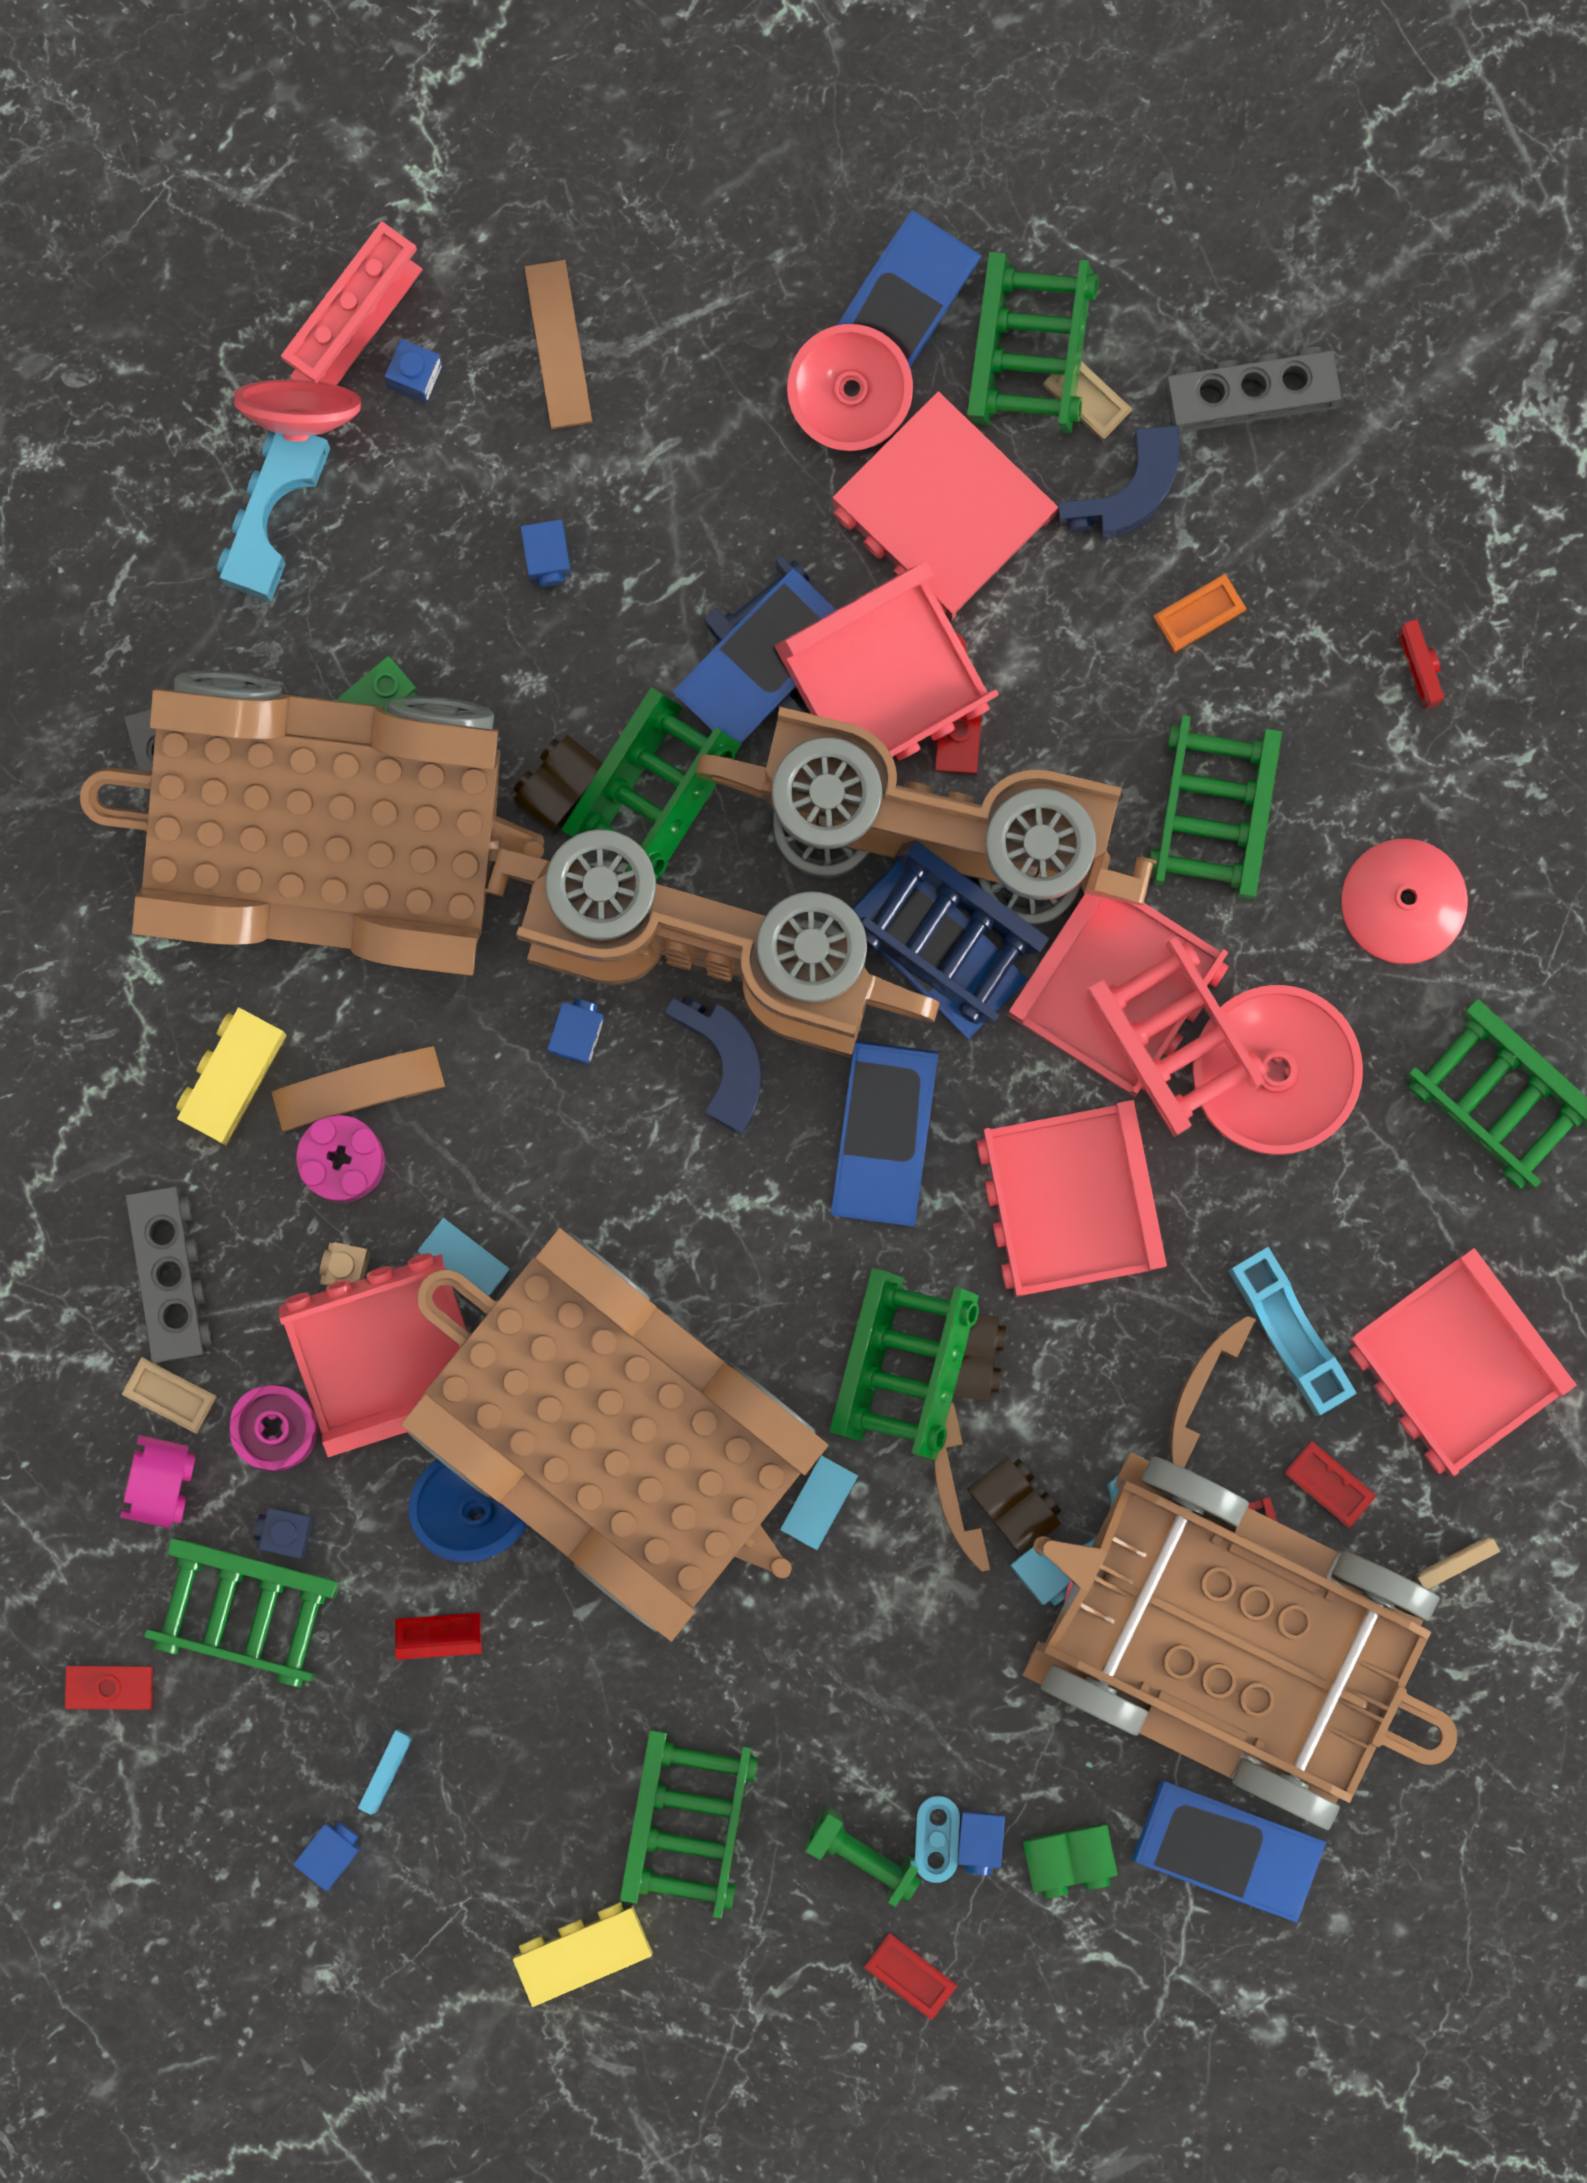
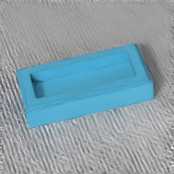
M442 1218L418 1249L420 1254L431 1253L432 1257L442 1254L447 1270L460 1273L489 1297L511 1270L445 1218Z
M821 1455L780 1530L818 1550L858 1475Z
M400 1729L395 1730L358 1809L370 1815L378 1811L413 1739L411 1734Z

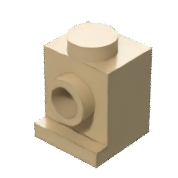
M337 1242L329 1243L328 1250L324 1251L321 1261L320 1275L322 1276L320 1284L328 1286L331 1283L344 1279L350 1280L351 1283L364 1279L371 1252L364 1248Z

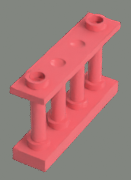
M380 222L281 354L282 360L295 368L290 375V379L313 381L315 384L323 382L337 385L423 271L421 267L410 260L417 250L416 245L384 222Z
M1177 936L1170 939L1166 944L1172 954L1171 956L1119 987L1112 985L1108 988L1105 981L1101 980L1089 987L1086 992L1173 1137H1176L1192 1126L1188 1118L1193 1116V1110L1245 1079H1248L1253 1089L1258 1088L1265 1082L1261 1075L1266 1072L1255 1051L1252 1050L1247 1053L1197 971L1195 965L1200 962L1195 951L1187 941L1181 944ZM1181 969L1193 992L1143 1022L1138 1023L1134 1021L1130 1024L1122 1011L1127 1006L1126 1002ZM1203 1006L1216 1028L1164 1059L1160 1060L1157 1057L1152 1060L1144 1045L1149 1043L1148 1038ZM1225 1042L1238 1064L1187 1095L1182 1096L1178 1094L1174 1097L1166 1084L1171 1079L1170 1074Z

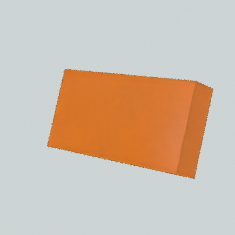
M1223 574L1153 615V620L1171 650L1175 653L1244 613L1247 609L1227 575Z

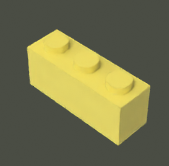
M239 1007L234 1015L228 1013L223 1019L217 1031V1035L222 1037L214 1052L206 1051L196 1072L201 1074L194 1089L190 1087L185 1089L176 1106V1109L181 1111L177 1118L178 1120L227 1146L287 1036L282 1030Z
M621 1902L598 1911L600 1919L584 1926L582 1919H579L559 1928L560 1937L544 1942L543 1937L539 1936L518 1946L521 1953L514 1956L513 1962L532 2007L652 1956V1950L633 1905L624 1909Z

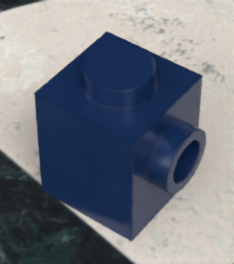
M268 1508L266 1515L259 1514L256 1523L254 1539L260 1540L258 1550L300 1559L305 1558L314 1517L276 1508Z

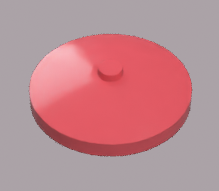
M1269 985L1250 989L1223 1004L1220 1008L1247 1053L1254 1050L1264 1065L1266 1072L1261 1076L1265 1082L1258 1088L1253 1089L1248 1079H1245L1201 1105L1200 1107L1210 1123L1219 1133L1236 1145L1253 1152L1268 1155H1286L1301 1152L1320 1144L1333 1135L1354 1109L1359 1097L1363 1077V1063L1359 1043L1344 1016L1332 1004L1317 994L1286 985ZM1211 1019L1206 1023L1199 1037L1216 1028ZM1225 1042L1192 1062L1194 1090L1238 1064Z

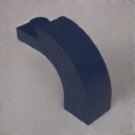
M1178 426L1136 429L1133 437L1136 469L1131 482L1122 491L1107 498L1058 502V527L1068 526V531L1081 532L1093 529V524L1099 523L1102 540L1126 534L1149 520L1165 501L1177 472L1180 454Z
M684 996L682 1002L672 997L664 1011L665 1016L710 1042L718 1052L722 1062V1079L718 1090L705 1111V1116L742 1136L755 1113L761 1091L760 1062L751 1036L736 1016L720 1004L716 1005L709 1018L703 1015L706 1008L686 996Z

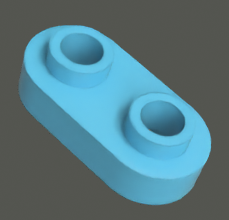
M944 1796L927 1798L921 1803L917 1811L914 1859L919 1869V1875L933 1883L949 1879L956 1871L958 1863L960 1814L954 1802ZM935 1809H941L946 1813V1820L941 1825H934L930 1821V1814ZM933 1852H939L944 1857V1862L939 1868H932L927 1862L928 1856Z

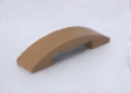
M566 260L524 266L551 430L593 423Z
M432 1046L313 1077L272 1091V1096L281 1129L284 1133L312 1125L315 1121L329 1116L342 1115L402 1097L409 1098L445 1087L435 1047Z
M1246 1316L1231 1325L1208 1346L1192 1368L1180 1392L1172 1418L1169 1438L1170 1462L1183 1468L1185 1467L1200 1434L1185 1427L1220 1353L1232 1359L1237 1358L1256 1319Z
M953 1402L951 1403L945 1425L947 1431L944 1447L938 1452L937 1460H934L936 1489L942 1512L954 1539L968 1559L983 1572L990 1570L982 1529L977 1528L964 1531L946 1449L963 1444Z

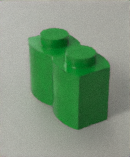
M1106 1823L1023 1840L1033 1893L1042 1892L1043 1899L1069 1894L1067 1886L1084 1883L1085 1890L1106 1887L1110 1885V1877L1118 1876Z

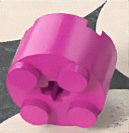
M336 1115L315 1121L304 1133L297 1148L296 1160L301 1179L318 1196L334 1203H351L365 1197L378 1186L385 1170V1154L379 1138L366 1124L353 1117ZM341 1149H345V1154L351 1158L350 1165L343 1164L340 1170H336V1164L331 1161V1157L333 1154L338 1155Z
M265 1385L250 1390L238 1400L231 1413L229 1429L232 1446L246 1463L263 1470L283 1471L299 1465L311 1454L316 1445L320 1427L311 1403L301 1393L284 1386ZM281 1418L283 1423L280 1429L283 1434L280 1437L272 1435L267 1438L265 1434L269 1428L265 1424L268 1419L277 1421Z
M138 1435L137 1444L144 1446V1451L135 1450L124 1496V1503L131 1504V1508H122L120 1518L170 1529L172 1522L181 1524L186 1495L179 1494L182 1480L188 1482L191 1480L195 1454L188 1453L189 1445Z

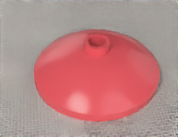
M842 324L817 333L801 347L789 371L787 384L788 400L796 421L811 438L833 449L858 451L882 443L901 426L911 406L913 378L905 355L888 336L868 326ZM851 380L857 381L860 385L859 393L853 397L848 396L845 392V385Z
M268 380L250 383L238 388L234 392V405L243 416L260 427L271 432L284 434L283 438L289 441H306L309 439V435L327 433L352 420L360 412L361 398L349 389L323 382L315 384L313 381Z
M1393 839L1373 846L1363 853L1352 865L1342 887L1341 910L1350 935L1367 953L1389 963L1415 964L1437 956L1458 936L1467 914V890L1458 867L1443 851L1420 840ZM1403 891H1411L1414 894V904L1406 905L1401 901L1400 895Z

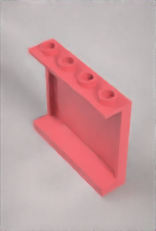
M939 391L833 496L832 506L836 509L833 512L834 517L849 531L855 527L866 538L863 541L864 546L876 558L881 560L885 556L896 567L892 571L895 576L927 561L934 574L927 582L945 615L951 621L956 617L957 611L1042 525L1045 527L1057 515L1058 506Z
M927 561L911 567L774 645L812 715L850 723L869 731L886 746L892 757L896 755L898 761L919 751L921 748L918 742L931 735L934 741L955 730L956 728L952 722L965 715L969 721L988 711L990 707L987 702L999 695L997 690L987 692L927 582L928 579L934 576Z
M1085 894L1009 1010L1007 1016L1135 1098L1140 1089L1145 1092L1146 1090L1087 995L1088 988L1101 980L1105 981L1108 988L1112 985L1119 987L1172 955L1166 944L1175 936H1177L1181 944L1187 941L1191 945L1200 962L1195 965L1197 971L1206 985L1211 984L1216 988L1229 968L1227 964L1223 963L1228 952L1224 949L1220 952L1145 903L1137 905ZM1180 969L1126 1002L1127 1006L1122 1011L1130 1024L1134 1021L1141 1023L1193 992V989ZM1203 1006L1148 1038L1149 1043L1144 1045L1152 1060L1157 1057L1160 1059L1163 1054L1169 1056L1175 1052L1184 1036L1177 1033L1185 1019L1193 1023Z
M1134 1100L1120 1102L1114 1106L995 1129L985 1128L983 1130L984 1139L976 1140L981 1165L989 1164L992 1180L985 1182L986 1195L989 1207L997 1205L1000 1222L993 1223V1230L997 1248L1005 1247L1008 1263L1001 1265L1005 1289L1013 1288L1015 1297L1167 1267Z
M1475 1248L1467 1251L1348 1339V1342L1353 1347L1348 1351L1352 1360L1362 1372L1366 1369L1371 1371L1378 1381L1373 1385L1378 1395L1388 1406L1394 1402L1403 1415L1399 1419L1401 1426L1413 1440L1420 1437L1429 1450L1424 1454L1429 1464L1439 1475L1445 1471L1448 1477L1457 1475L1460 1469L1557 1397L1565 1395L1577 1386Z
M431 1253L420 1254L409 1259L408 1265L391 1269L389 1266L380 1267L370 1271L366 1275L367 1278L352 1283L348 1279L339 1280L328 1285L324 1292L311 1296L306 1292L299 1293L287 1298L285 1304L279 1306V1319L281 1325L284 1324L322 1433V1443L327 1457L406 1433L407 1429L401 1423L420 1401L419 1398L458 1351L459 1344L422 1314L417 1301L418 1289L422 1281L435 1271L447 1269L442 1254L433 1257ZM450 1285L437 1287L433 1293L435 1306L467 1331L453 1287Z

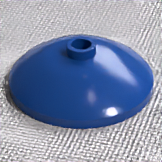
M438 1459L432 1462L419 1476L409 1499V1519L416 1537L428 1551L449 1561L474 1562L495 1556L510 1547L528 1526L503 1504L492 1497L484 1496ZM484 1514L481 1519L473 1521L477 1515Z

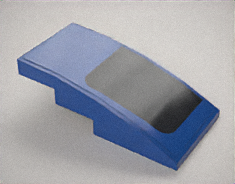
M911 210L837 325L858 324L882 332L901 349L911 369L934 336V331L957 299L959 291L980 262L982 255Z
M793 568L701 661L673 693L712 731L716 727L742 743L796 688L774 645L837 609Z
M897 861L851 907L859 918L867 917L871 921L874 919L904 873L902 870L904 864ZM926 880L923 882L918 881L886 932L906 946L938 897L935 894L937 888ZM951 906L919 956L939 970L969 925L970 920L957 907ZM982 934L953 981L973 994L1000 950ZM878 950V953L900 975L904 976L921 995L940 1002L938 1010L965 1038L970 1039L984 1024L979 1022L976 1025L961 1017L957 1013L959 1007L882 950ZM1012 964L986 1005L997 1011L1027 978Z
M864 1041L855 1042L832 1202V1216L915 1227L938 1060L937 1051Z
M1161 1780L1131 1861L1297 1923L1326 1842Z

